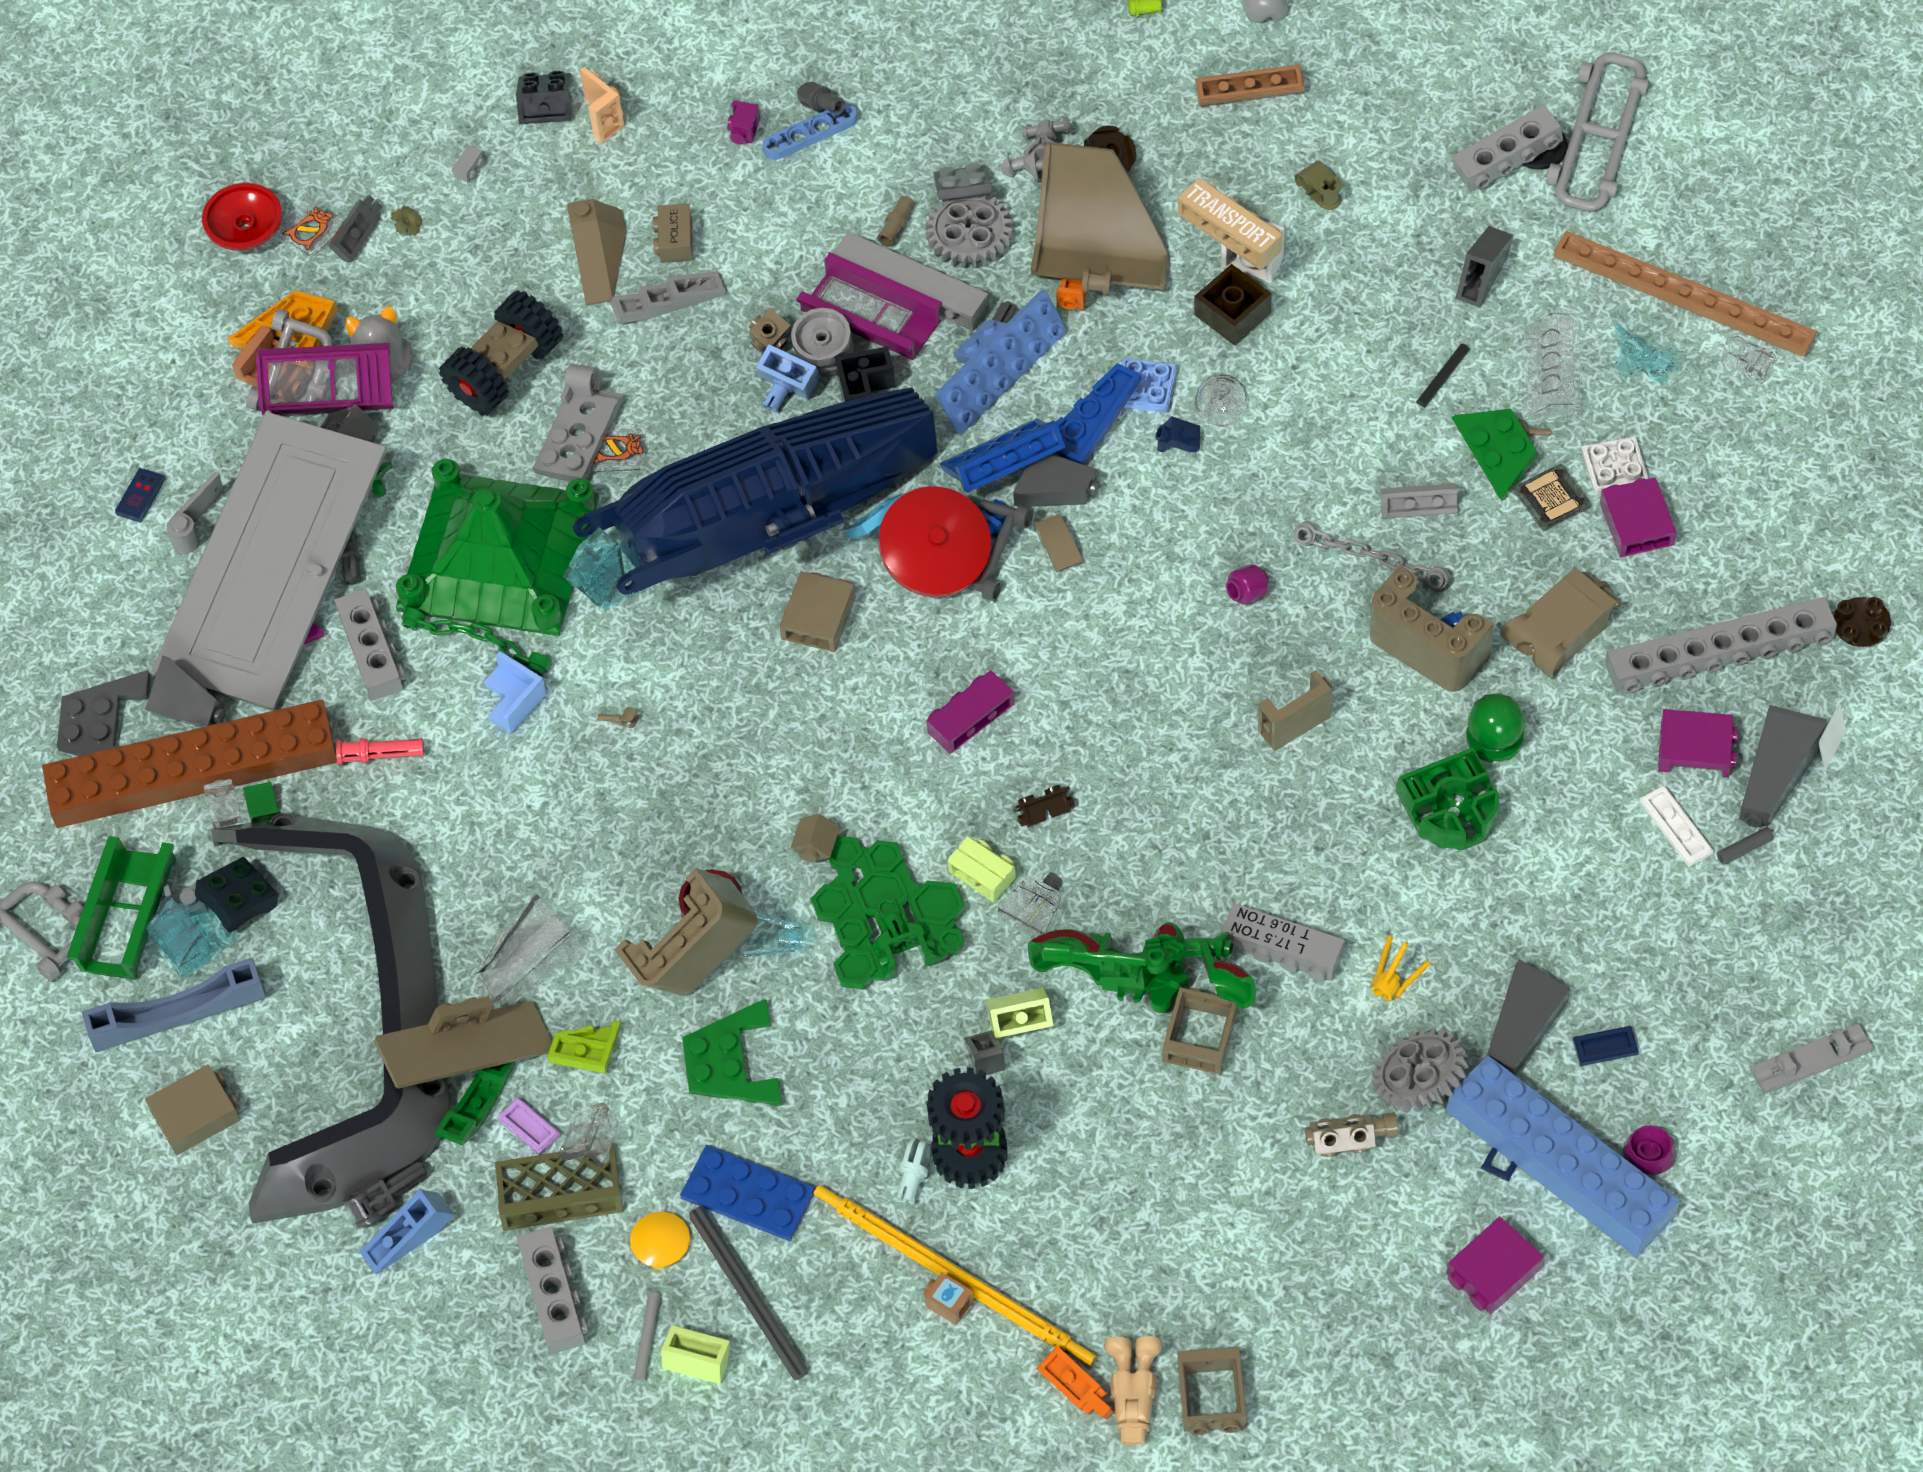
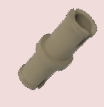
M901 196L894 210L886 216V223L877 237L881 244L891 246L899 231L905 228L907 224L906 219L915 205L911 198Z

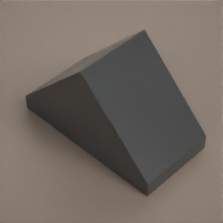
M992 1030L964 1038L975 1074H978L979 1070L986 1072V1075L1005 1070L1003 1048L998 1039L995 1038Z

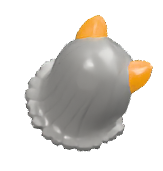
M386 306L378 315H371L361 320L353 316L346 317V329L351 337L350 345L390 343L391 383L406 374V370L411 367V361L413 360L411 357L412 348L410 343L407 341L403 342V335L396 324V313L390 306ZM356 358L348 359L349 366L356 372L357 376Z

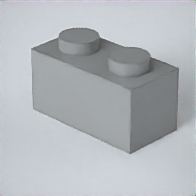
M468 145L452 168L453 177L467 183L470 179H474L477 174L476 170L478 167H482L485 162L483 151Z

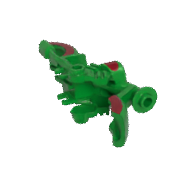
M1166 922L1156 930L1151 939L1145 940L1143 951L1137 954L1122 953L1114 949L1111 933L1105 932L1104 936H1097L1074 929H1055L1035 937L1027 944L1030 964L1038 972H1047L1052 968L1060 966H1071L1083 970L1089 974L1096 985H1102V990L1117 992V999L1119 1001H1122L1126 994L1135 995L1133 1002L1138 1003L1146 992L1151 991L1149 996L1150 1005L1158 1013L1167 1012L1172 1005V1000L1177 997L1179 988H1184V985L1187 986L1189 984L1188 975L1180 966L1184 957L1201 956L1210 983H1215V989L1219 998L1231 1001L1241 1008L1252 1006L1256 1000L1255 982L1252 976L1242 967L1226 962L1227 957L1230 958L1232 956L1234 946L1228 932H1223L1215 938L1185 939L1182 931L1176 924Z

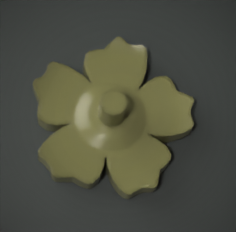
M402 206L401 209L391 213V219L396 221L394 224L396 232L402 235L406 231L408 235L416 236L420 232L419 226H421L422 219L419 214H414V210L409 206Z

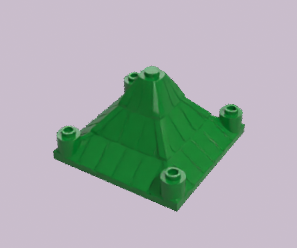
M442 459L437 461L432 467L435 485L412 561L410 562L407 574L399 578L396 583L398 595L397 612H404L406 607H411L430 617L560 636L588 539L587 536L582 538L577 536L573 531V524H575L576 519H579V517L596 510L600 498L599 493H595L592 484L585 479L573 480L567 485L566 490H562L559 488L540 487L532 484L460 474L459 466L454 460ZM588 523L584 524L581 529L587 527Z

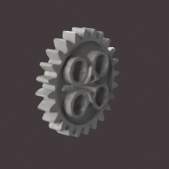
M983 194L981 197L975 195L952 198L951 201L944 199L942 200V206L935 204V212H929V220L926 221V239L929 242V248H934L935 256L941 254L943 262L950 258L952 266H955L958 261L962 262V268H965L968 262H971L974 268H976L978 261L987 265V258L996 261V252L1004 254V246H1010V238L1013 237L1012 219H1010L1009 210L1005 211L1004 203L997 205L996 197L987 200V194Z
M1432 1028L1429 1034H1426L1425 1030L1421 1029L1418 1036H1414L1412 1032H1409V1039L1404 1040L1399 1037V1045H1388L1391 1052L1380 1054L1383 1061L1375 1063L1378 1070L1372 1073L1375 1078L1373 1085L1376 1088V1092L1388 1107L1392 1105L1395 1111L1403 1107L1405 1112L1408 1113L1414 1106L1416 1111L1420 1112L1422 1105L1426 1104L1431 1109L1433 1101L1437 1100L1439 1103H1443L1442 1096L1444 1094L1448 1096L1453 1095L1452 1087H1461L1458 1079L1466 1078L1464 1070L1469 1068L1466 1061L1468 1055L1460 1040H1457L1453 1033L1448 1035L1446 1030L1443 1029L1438 1034L1436 1029Z

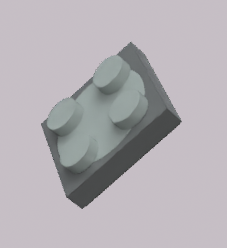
M974 163L967 165L965 168L944 167L939 169V171L933 172L937 196L940 200L992 193L986 165L981 166Z

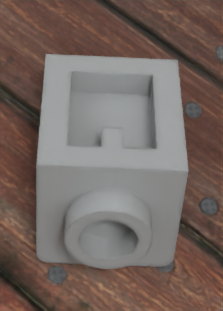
M169 885L163 886L165 896L160 897L165 914H171L174 922L208 912L206 904L200 902L195 896L196 885L171 892Z

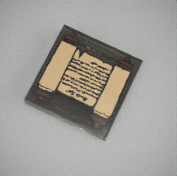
M1561 463L1513 487V492L1543 532L1591 508L1590 501Z

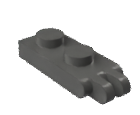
M368 195L363 201L360 199L355 203L328 244L330 249L348 263L353 261L380 220L377 213L382 206L378 202L371 206L374 201L371 195Z

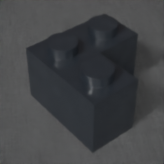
M888 346L835 356L836 375L843 402L870 396L872 391L895 387L894 368Z

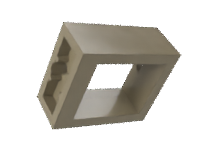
M1180 987L1162 1049V1061L1221 1075L1238 1006L1231 1001L1219 998L1218 995L1204 993L1197 988L1185 989ZM1185 1008L1227 1017L1218 1051L1176 1041Z
M1229 1347L1177 1351L1183 1431L1190 1432L1193 1435H1204L1209 1430L1222 1429L1225 1433H1234L1239 1431L1240 1428H1245L1246 1409L1240 1348ZM1233 1370L1237 1413L1191 1416L1187 1373Z

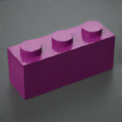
M990 670L985 675L975 678L971 686L963 692L953 695L949 703L941 709H935L926 720L927 733L951 754L1014 705V691Z

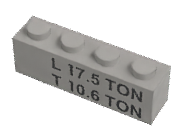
M1236 903L1232 904L1221 930V933L1228 932L1230 940H1233V953L1243 951L1252 954L1253 958L1265 963L1270 960L1279 963L1287 971L1295 972L1300 970L1306 972L1312 979L1317 981L1333 980L1344 953L1345 939Z

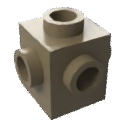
M770 308L762 317L758 315L749 326L751 329L749 335L752 339L750 344L760 353L766 350L768 344L782 350L788 342L787 337L792 332L791 325Z

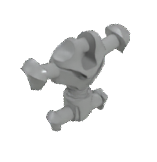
M1064 117L1063 121L1057 122L1046 119L1035 126L1026 124L1022 130V135L1026 139L1036 136V141L1024 151L1023 157L1010 160L1008 156L1001 166V172L1006 176L1015 177L1014 170L1025 167L1034 177L1035 181L1040 180L1041 171L1043 170L1045 144L1047 142L1056 143V132H1070L1072 130L1070 119Z

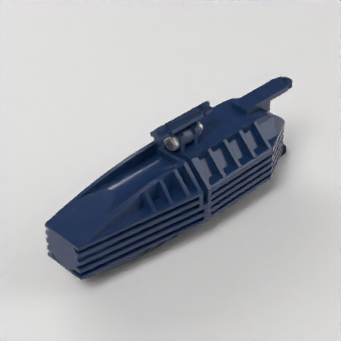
M913 387L849 400L781 422L762 426L662 467L632 485L620 500L588 512L584 516L579 517V519H576L577 521L573 524V531L582 538L583 536L594 535L613 526L617 529L622 552L626 554V557L635 567V569L628 571L627 574H622V577L617 581L616 588L622 595H632V592H639L668 579L699 575L763 547L768 555L780 550V547L785 548L829 529V527L833 528L844 523L841 512L879 493L936 455L938 451L933 410H929V406L924 403V400L919 398V394L914 392ZM588 523L587 527L581 529L584 524ZM629 581H632L630 585L625 586Z

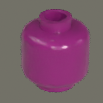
M1245 565L1229 574L1226 582V591L1233 601L1242 605L1249 604L1266 595L1269 583L1268 575L1257 565Z

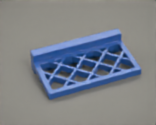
M1036 418L939 464L945 473L960 481L963 491L968 493L1066 447L1057 422L1052 420L1045 423Z

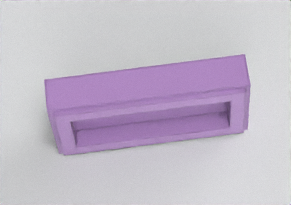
M519 1097L497 1117L501 1124L538 1155L543 1154L561 1136L558 1130Z

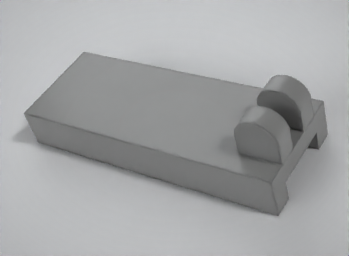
M1446 483L1381 488L1382 518L1458 513L1457 484Z

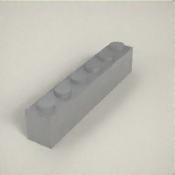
M847 232L833 252L837 256L941 301L940 317L971 331L976 328L989 309L988 293L981 288L972 287L961 282L956 277H950L939 272L934 267L918 263L909 256H902L886 246H880L869 241L864 236Z

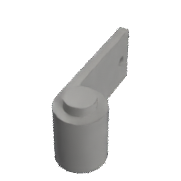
M214 472L168 521L166 529L173 549L176 552L188 554L197 549L199 537L194 523L224 492L218 473Z

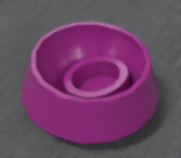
M1652 1125L1636 1129L1627 1138L1623 1147L1624 1158L1647 1175L1660 1174L1668 1170L1675 1162L1677 1154L1675 1144L1669 1134L1662 1128Z

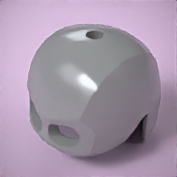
M1243 0L1242 5L1249 21L1256 23L1262 22L1270 16L1273 17L1275 22L1280 21L1285 17L1288 10L1287 0Z

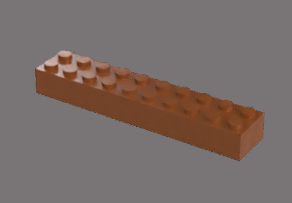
M321 699L43 764L42 769L50 814L56 828H61L337 763L329 716L324 700Z

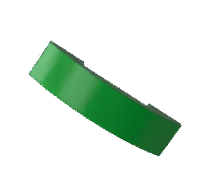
M516 1061L476 1070V1077L454 1111L448 1110L437 1127L435 1136L459 1145L469 1141L489 1116Z

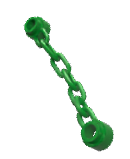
M406 607L401 617L403 620L401 625L408 629L412 628L413 631H417L418 627L429 630L433 635L451 634L454 631L466 633L480 641L494 643L507 656L509 655L504 649H507L508 645H510L517 653L512 656L513 660L527 665L529 670L534 673L537 672L539 676H543L544 672L547 673L552 663L551 659L537 652H532L529 658L522 656L521 651L513 642L500 640L493 635V631L489 627L477 623H472L469 626L456 624L453 620H440L429 623L425 621V614L411 607ZM449 624L448 628L450 630L437 631L438 629L435 625ZM474 627L487 631L484 634L485 637L473 634L475 633Z

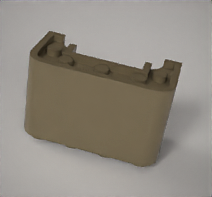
M1399 565L1372 597L1370 639L1376 646L1443 689L1451 692L1460 691L1489 660L1494 623L1478 614H1468L1461 618L1454 628L1447 625L1408 600L1417 588V578L1411 571Z
M697 868L685 878L691 885V891L683 900L691 910L654 947L645 940L635 945L631 941L624 939L614 949L637 981L644 986L680 996L689 995L753 932L757 925L755 911L730 879Z

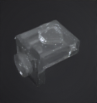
M231 779L216 780L211 784L204 785L214 829L242 822L237 793Z

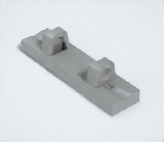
M1856 1024L1751 1066L1750 1070L1765 1095L1871 1053L1873 1047L1860 1024ZM1832 1043H1835L1838 1047L1837 1055L1831 1046Z

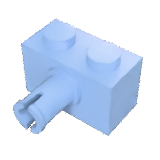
M769 344L756 366L760 377L773 384L762 405L769 410L772 408V411L778 413L787 393L792 392L805 399H809L821 378L816 366Z

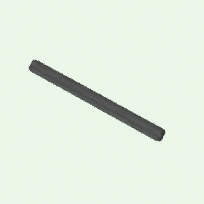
M699 1206L691 1210L689 1216L693 1225L792 1378L799 1380L806 1376L808 1371L804 1362L704 1208Z

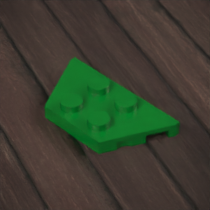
M1511 408L1454 415L1451 417L1490 484L1501 501L1505 500L1508 497V491L1514 483H1519L1527 467L1531 466L1538 457L1537 450Z

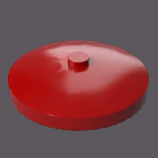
M928 486L905 493L890 506L880 525L878 548L887 572L903 588L921 596L947 597L965 590L980 576L989 559L991 536L984 515L969 498L952 489Z

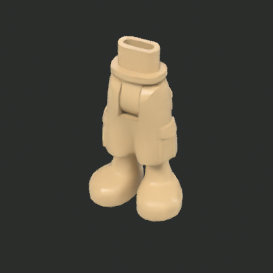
M1119 1336L1107 1338L1104 1342V1349L1108 1355L1114 1358L1117 1365V1371L1110 1377V1392L1114 1400L1115 1417L1118 1424L1117 1431L1121 1432L1120 1444L1125 1446L1145 1445V1433L1150 1431L1149 1423L1152 1401L1155 1398L1157 1375L1151 1372V1365L1153 1359L1162 1350V1340L1154 1336H1141L1136 1339L1137 1371L1132 1374L1133 1343L1131 1340Z

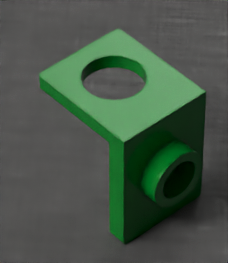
M271 782L243 787L250 822L269 820L280 813Z

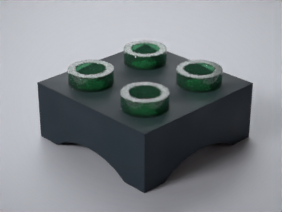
M244 856L196 880V898L210 907L229 933L238 929L249 919L262 913H269L277 907L278 893Z

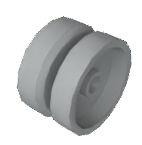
M817 308L809 310L802 314L793 325L791 338L795 356L816 366L821 377L836 375L835 356L855 353L849 323L841 313L834 309Z

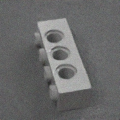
M1545 104L1452 156L1454 170L1470 192L1476 189H1483L1493 180L1511 173L1514 168L1523 163L1531 162L1537 155L1546 150L1555 148L1563 141L1561 126Z
M363 589L334 599L370 700L374 701L403 691L401 681L406 680L401 664L395 665L393 661L394 658H397V654L392 641L387 643L385 640V636H388L389 633L384 619L378 621L376 614L380 613L376 598L370 599L367 589Z
M551 1226L517 1236L549 1354L552 1355L585 1345L583 1335L588 1334L584 1315L577 1317L575 1308L581 1306L576 1289L570 1290L567 1282L573 1280L569 1263H562L560 1254L566 1253L561 1235L555 1237ZM545 1260L553 1261L552 1264L547 1267L540 1266V1264ZM552 1287L561 1288L556 1293H547V1291ZM559 1314H568V1317L564 1320H555V1317Z

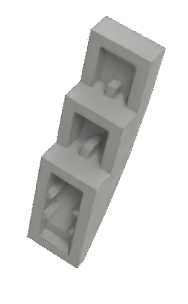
M718 271L669 276L665 284L640 286L638 294L612 296L610 304L618 324L651 319L724 296L726 291Z

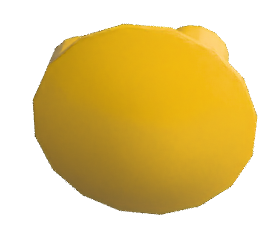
M664 1211L650 1213L642 1217L633 1227L630 1236L631 1250L636 1258L654 1269H662L679 1261L687 1252L691 1243L689 1229L685 1222L677 1215Z

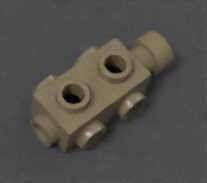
M1395 1112L1382 1114V1117L1372 1119L1369 1114H1352L1345 1118L1330 1120L1322 1118L1315 1122H1309L1310 1127H1305L1307 1146L1312 1145L1315 1154H1320L1324 1157L1335 1156L1338 1152L1349 1150L1354 1153L1365 1152L1368 1148L1376 1147L1375 1136L1385 1135V1138L1398 1137ZM1354 1121L1360 1122V1124L1350 1125ZM1324 1125L1330 1126V1128L1321 1129Z

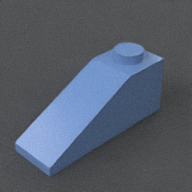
M420 1189L359 1252L374 1273L378 1274L434 1237L455 1214L439 1193Z

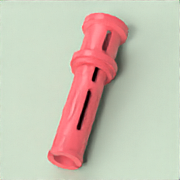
M360 738V741L342 742L341 739L336 740L337 765L353 761H361L362 764H367L370 759L424 756L423 738L368 742V739Z

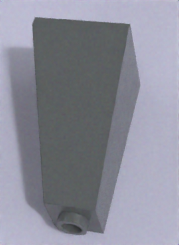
M1769 705L1741 806L1740 820L1745 821L1747 825L1752 827H1760L1761 825L1768 827L1820 751L1819 740L1824 733L1827 719Z

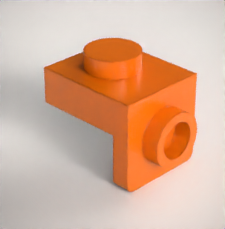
M1061 279L1060 287L1057 288L1056 292L1057 307H1063L1068 310H1084L1088 291L1084 292L1082 290L1081 280Z

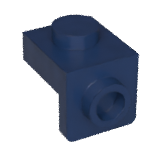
M1171 416L1156 431L1157 451L1165 452L1172 446L1187 452H1197L1200 449V426Z

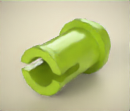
M1128 0L1129 15L1138 17L1139 14L1161 13V0Z

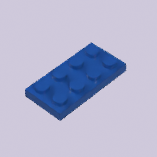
M705 1145L680 1194V1198L790 1242L814 1195L815 1187Z

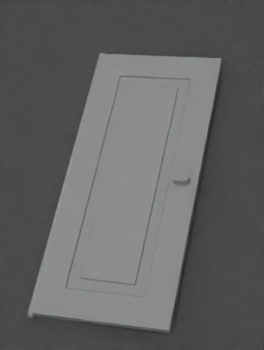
M267 410L159 652L151 675L153 677L156 676L162 655L167 656L177 662L211 692L270 710H276L385 456L386 446L272 414L270 410Z

